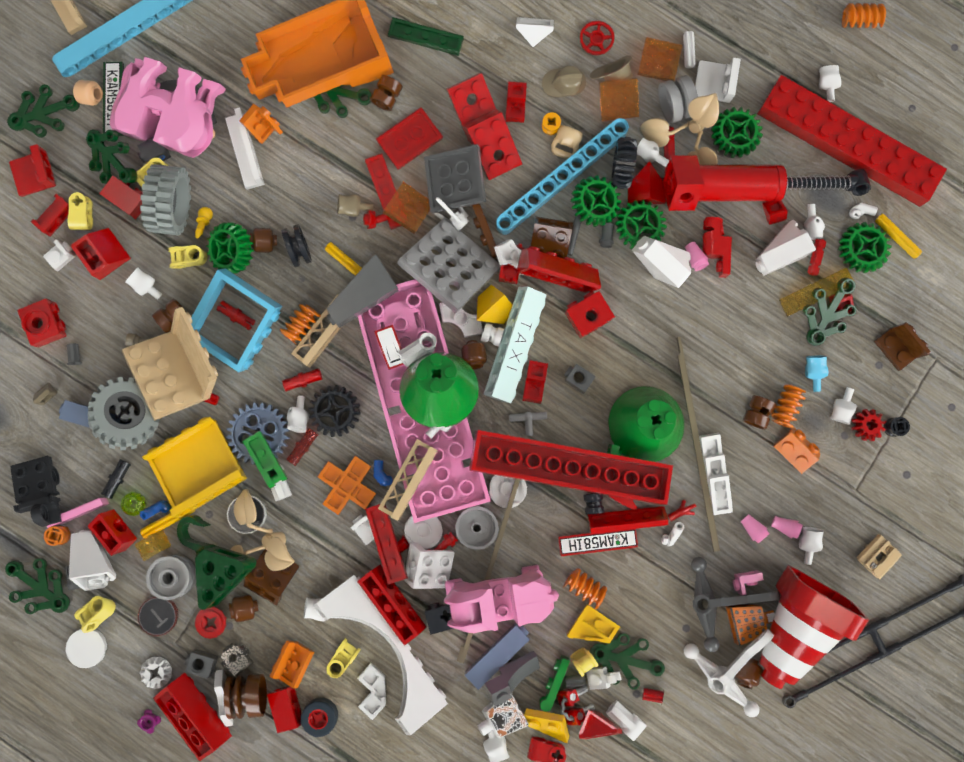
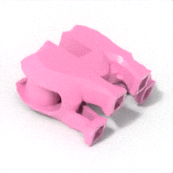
M144 57V60L135 58V62L127 65L123 72L121 87L110 115L112 130L143 142L153 138V141L168 150L179 152L188 157L195 158L210 145L213 138L211 115L214 109L215 98L224 93L226 88L219 83L203 79L202 87L199 88L196 95L195 86L201 81L202 77L193 71L179 67L176 89L173 92L160 89L161 84L156 83V79L159 75L166 72L167 67L161 62Z
M538 565L522 567V575L517 577L497 578L477 583L464 582L461 578L445 581L446 597L444 602L450 605L452 618L448 621L447 625L463 632L477 633L486 630L496 631L498 630L497 622L512 619L516 621L518 626L528 623H540L554 609V602L557 601L559 594L555 589H551V583L543 577Z

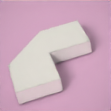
M370 663L357 677L371 691L358 707L373 720L386 706L385 675Z

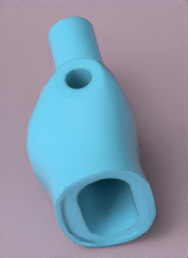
M807 356L805 376L813 379V391L820 392L821 379L829 374L827 356Z

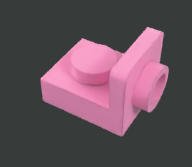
M758 570L734 574L733 587L738 594L744 596L746 595L745 583L746 586L757 585L758 581L764 580L763 574Z

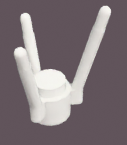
M439 197L436 198V201L451 216L450 220H447L458 231L469 222L467 219L469 215L464 211L463 207L458 208L461 214L458 211L454 214ZM437 212V213H433V214H435L437 217H439L441 220L444 219V218H446V217H444L442 214H440V213H438V212Z

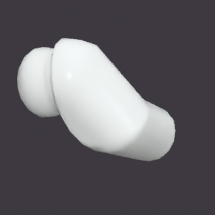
M858 203L850 209L849 216L853 219H859L863 214L875 216L878 207Z
M676 522L670 534L662 536L661 543L667 546L674 545L684 530L683 523Z

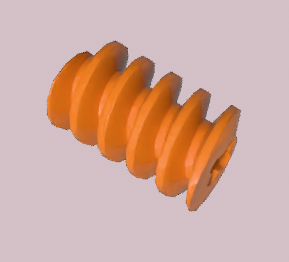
M849 3L843 11L842 27L846 28L849 22L850 28H853L855 22H857V28H861L863 23L865 28H868L870 23L872 28H876L878 23L879 27L882 28L886 18V8L884 4L876 5L873 3L869 5L864 3L861 5L856 3L854 5Z
M307 304L298 305L301 312L294 310L296 318L290 316L289 319L292 323H284L287 330L280 328V332L295 344V340L302 341L300 334L307 335L304 328H312L309 322L316 323L314 316L321 317L318 312Z
M788 384L783 386L786 392L780 393L783 399L777 400L780 406H776L775 411L778 413H773L771 416L775 419L772 420L773 422L784 427L794 428L790 421H797L792 415L800 414L795 408L803 406L798 401L806 399L801 395L806 393V391Z
M577 568L569 575L563 588L569 584V592L576 589L575 596L582 593V601L589 598L588 605L595 602V609H598L606 596L607 587L602 586L600 588V582L598 581L593 584L594 578L590 577L587 579V573L585 572L580 575L581 570Z

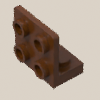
M536 216L531 246L539 248L540 252L556 253L557 257L564 259L568 255L573 222Z
M907 322L891 327L874 341L897 371L902 370L914 359L931 353L928 349V344L918 337L915 328Z
M265 548L256 561V567L245 577L244 587L277 606L284 590L299 569V565L293 563L283 570L272 571L265 563V554L267 552Z

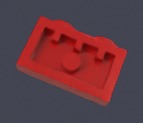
M37 144L29 146L31 150L30 155L9 162L18 195L21 197L56 186L47 152Z

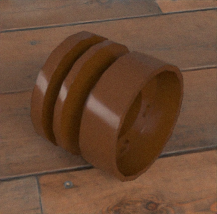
M264 674L248 675L246 682L242 675L237 676V678L235 676L227 677L223 699L225 714L228 719H235L236 716L238 719H242L245 712H247L249 718L263 717L265 715L267 685Z

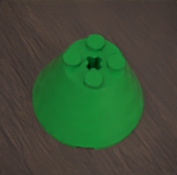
M445 352L427 354L408 366L401 378L399 387L401 403L407 414L419 424L431 428L444 426L446 428L463 421L474 409L479 392L478 380L471 366L462 358Z
M650 386L630 389L615 401L609 413L608 425L611 440L614 445L620 446L619 450L626 457L657 462L671 455L683 438V413L673 397L661 389Z

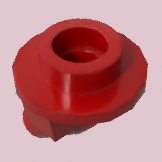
M368 210L367 214L363 216V224L367 226V229H373L377 223L390 220L389 213L376 216L375 211Z

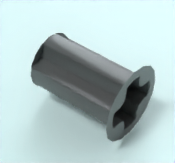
M76 343L67 344L68 363L66 364H82L80 362L79 345Z
M585 673L583 677L580 674L565 676L567 688L587 686Z

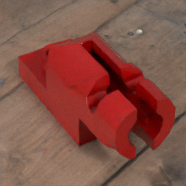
M706 217L703 230L707 232L703 234L702 251L708 258L719 259L716 263V272H719V278H726L731 272L732 237L724 236L722 218Z

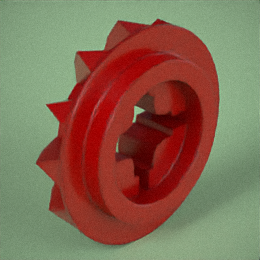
M216 607L201 610L196 616L195 628L204 638H216L226 628L227 617H225L222 610ZM217 617L214 621L215 627L212 625L206 628L209 622L207 619Z

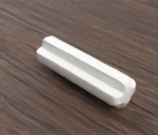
M686 31L683 35L685 68H694V32Z

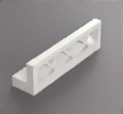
M239 107L234 109L236 115L225 119L244 186L248 190L265 184L250 132L239 121L244 115Z

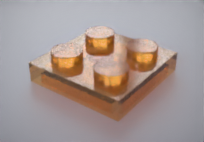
M646 37L637 75L662 81L672 80L674 82L683 45Z
M637 78L599 82L602 121L639 117Z
M403 181L382 213L415 234L430 211L429 199Z

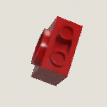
M591 291L583 296L584 300L578 303L576 300L567 306L568 309L565 311V314L580 339L615 318L600 291L596 293ZM586 313H594L595 320L589 321L586 318Z
M43 299L17 310L21 319V326L26 332L31 346L39 348L67 336L65 332L66 325L60 319L58 314L60 309L54 301ZM42 320L43 324L38 328V323Z

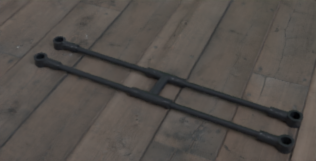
M964 574L960 575L955 582L948 584L946 588L887 618L883 617L866 626L858 639L870 634L878 652L807 690L803 689L792 696L785 695L782 698L784 706L793 708L796 702L808 697L809 694L868 664H873L902 649L903 646L960 617H964L963 608L955 615L888 647H885L877 632L878 629L888 625L890 621L948 592H953L963 587ZM845 638L838 642L829 652L853 640ZM791 698V704L787 705V699Z

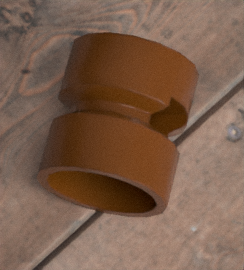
M381 75L377 83L378 89H374L370 101L385 111H391L396 102L395 98L399 96L403 86L394 78Z
M173 298L166 304L165 310L160 308L152 314V317L164 332H171L175 309L182 306Z
M753 395L749 403L750 410H746L743 422L756 428L767 430L770 422L769 415H773L776 403Z

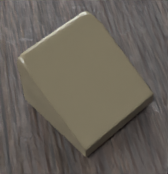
M47 383L34 394L33 402L45 405L57 394V391L50 383Z

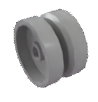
M688 75L676 78L675 82L668 80L659 84V102L667 122L672 124L682 120V117L686 119L691 118L688 107L690 102L698 97L692 79Z
M476 506L470 507L461 513L457 519L455 529L460 543L467 548L480 550L487 548L495 541L499 527L498 521L491 511L487 508ZM475 524L480 525L481 529L479 532L473 530Z
M175 554L161 557L154 561L147 571V587L158 599L172 600L190 592L196 583L195 565L189 558L183 555Z

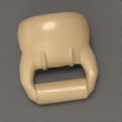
M561 125L557 131V136L551 144L553 155L566 160L579 150V143L583 137L582 132ZM559 143L572 148L573 153L556 148V145Z

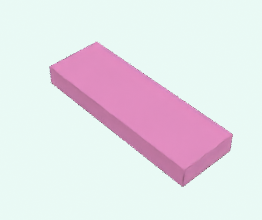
M97 498L61 514L62 522L48 525L47 528L59 526L109 505L108 499Z

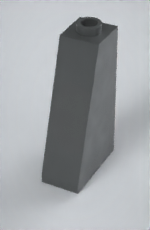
M374 255L327 307L329 312L327 318L332 325L336 324L341 328L399 291L377 255Z

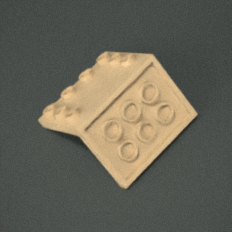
M183 307L175 309L171 332L122 349L123 356L154 421L210 399L218 376L215 366H211L208 360L209 353L205 347L202 348L199 342L201 341L199 332L194 330L191 325L192 318L188 312L185 313Z

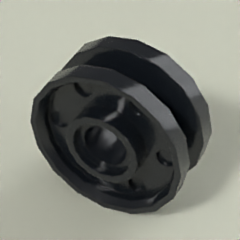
M299 224L293 226L294 235H291L287 228L281 230L287 252L295 268L300 266L299 257L301 256L307 264L312 262L306 239Z

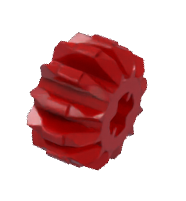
M863 409L862 413L857 412L855 414L857 419H852L851 421L856 426H853L851 429L857 430L856 437L861 436L862 441H867L868 439L869 441H875V438L882 437L881 432L886 430L882 427V424H885L886 421L880 420L883 414H876L874 409L870 411ZM867 422H869L868 424H871V428H868L869 426L866 425Z

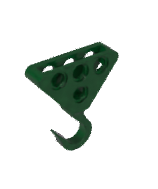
M192 515L184 517L179 521L177 536L182 545L196 552L195 569L198 607L201 610H205L219 605L256 567V559L214 544L192 539L188 533L190 523L201 527L211 525L201 517Z

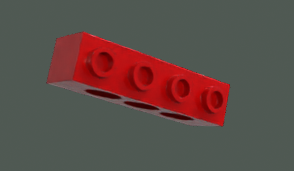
M381 564L357 581L404 646L427 628L395 583H387Z

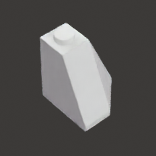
M796 221L788 222L756 258V267L759 272H762L763 276L801 260L816 250L808 232L805 229L799 230Z
M643 236L632 249L633 253L657 280L679 288L691 274L689 266L691 255L687 251Z
M81 530L79 533L71 534L69 579L84 591L105 588L108 585V581L116 579V573L101 543L89 530Z

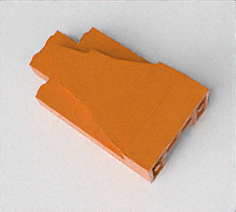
M336 0L256 33L258 42H255L259 52L241 59L243 64L241 71L244 77L249 79L250 83L247 86L252 95L255 94L259 100L275 94L279 103L283 102L286 108L340 85L356 87L378 80L381 75L394 73L365 0Z

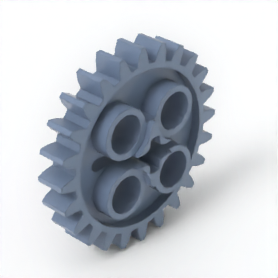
M254 402L253 408L246 404V411L239 408L240 415L233 414L236 420L229 421L233 426L226 429L231 432V435L226 436V438L232 439L228 446L235 447L232 453L239 452L238 459L244 457L245 463H248L251 459V464L255 465L250 453L242 442L244 434H248L250 437L254 433L244 430L243 426L261 431L262 434L274 438L273 442L268 439L266 441L277 459V452L284 453L281 447L288 446L284 443V440L290 439V437L285 436V433L290 430L284 427L288 422L282 421L285 415H278L279 409L276 408L272 411V405L269 404L266 408L265 403H261L260 407H258V404ZM253 416H256L258 420L255 426H251L249 422ZM273 423L275 425V431L272 434H269L267 432V427L269 424Z

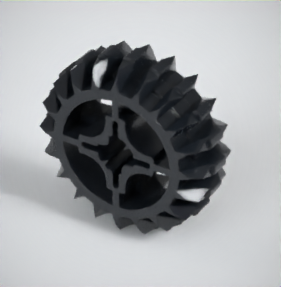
M620 137L617 140L611 176L613 187L629 189L632 185L638 149L636 139Z
M335 385L334 391H332L331 386H327V393L324 389H320L322 396L315 393L314 396L318 400L310 401L315 407L308 408L309 411L314 412V414L309 415V418H316L312 425L316 426L319 424L316 429L318 432L324 428L323 435L326 436L330 431V436L335 437V432L337 431L338 436L341 437L342 430L346 434L349 433L348 426L352 429L355 428L352 421L359 422V419L354 416L355 414H361L360 411H355V408H359L360 404L353 403L358 398L356 396L350 398L353 394L352 391H348L345 394V387H342L339 392L338 385ZM334 396L345 398L349 405L339 406ZM329 398L328 407L320 412L322 403ZM334 406L337 409H342L336 412V417H334V414L329 413L333 410ZM350 411L348 419L341 425L342 414ZM321 417H331L335 427L327 426Z

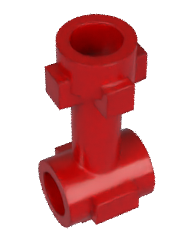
M451 532L446 533L443 536L445 540L434 549L429 548L428 550H445L448 546L453 548L458 540Z

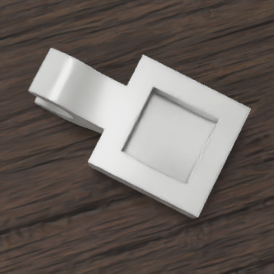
M606 667L592 668L586 672L590 690L607 689L610 687V684L617 683V680H622L619 671L608 673Z

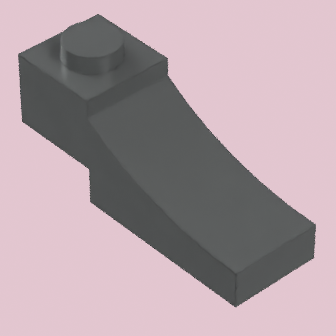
M534 651L499 668L500 675L485 683L487 694L494 706L503 704L511 699V693L517 685L528 675L540 668L538 657Z

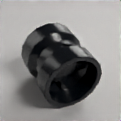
M904 417L889 418L883 425L886 429L884 432L890 437L904 436L910 430L909 421Z
M603 494L583 495L586 502L585 514L605 513L601 502Z

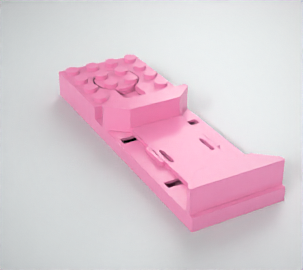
M415 279L397 284L398 292L358 316L399 470L417 439L438 450L409 502L413 521L417 523L490 502V497L483 473L469 471V467L464 468L462 460L471 458L474 444L467 417L458 424L453 425L448 432L439 430L432 439L425 434L431 427L424 426L413 420L401 403L399 387L401 378L408 367L402 365L389 370L374 331L393 325L402 349L419 339L422 334L431 333L437 340L433 353H449L433 295ZM429 341L422 342L424 347L432 346ZM400 406L401 413L389 415L388 408ZM418 445L415 451L417 460L424 458L428 449ZM416 463L407 465L405 469L407 476L415 474L417 470ZM404 480V481H403V484H404V488H405V490H406L407 484H406V480Z

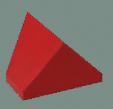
M650 161L635 176L632 185L628 189V203L633 204L634 200H637L639 204L642 200H645V204H648L649 201L652 204L666 203L662 184L663 180Z
M588 709L579 732V739L585 740L623 733L621 728L602 713Z

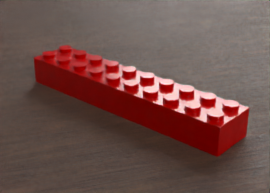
M783 75L775 82L757 113L759 116L854 170L864 169L868 178L919 207L930 201L947 171V168Z
M477 430L469 471L668 505L673 465Z

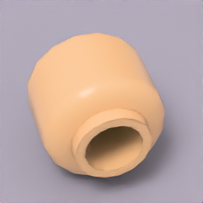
M78 80L73 87L74 98L80 104L94 106L103 97V91L95 81Z

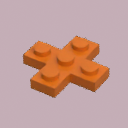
M357 456L353 458L345 471L328 461L318 475L319 479L333 488L323 502V505L337 515L341 513L349 500L366 509L377 494L361 483L372 466Z

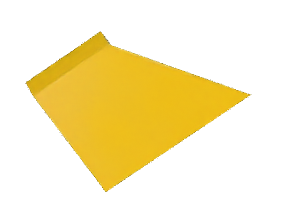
M492 284L478 296L477 321L504 325L508 321L512 304L505 294Z

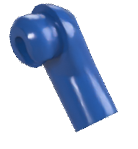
M374 460L373 477L381 486H390L393 478L383 472L384 461Z

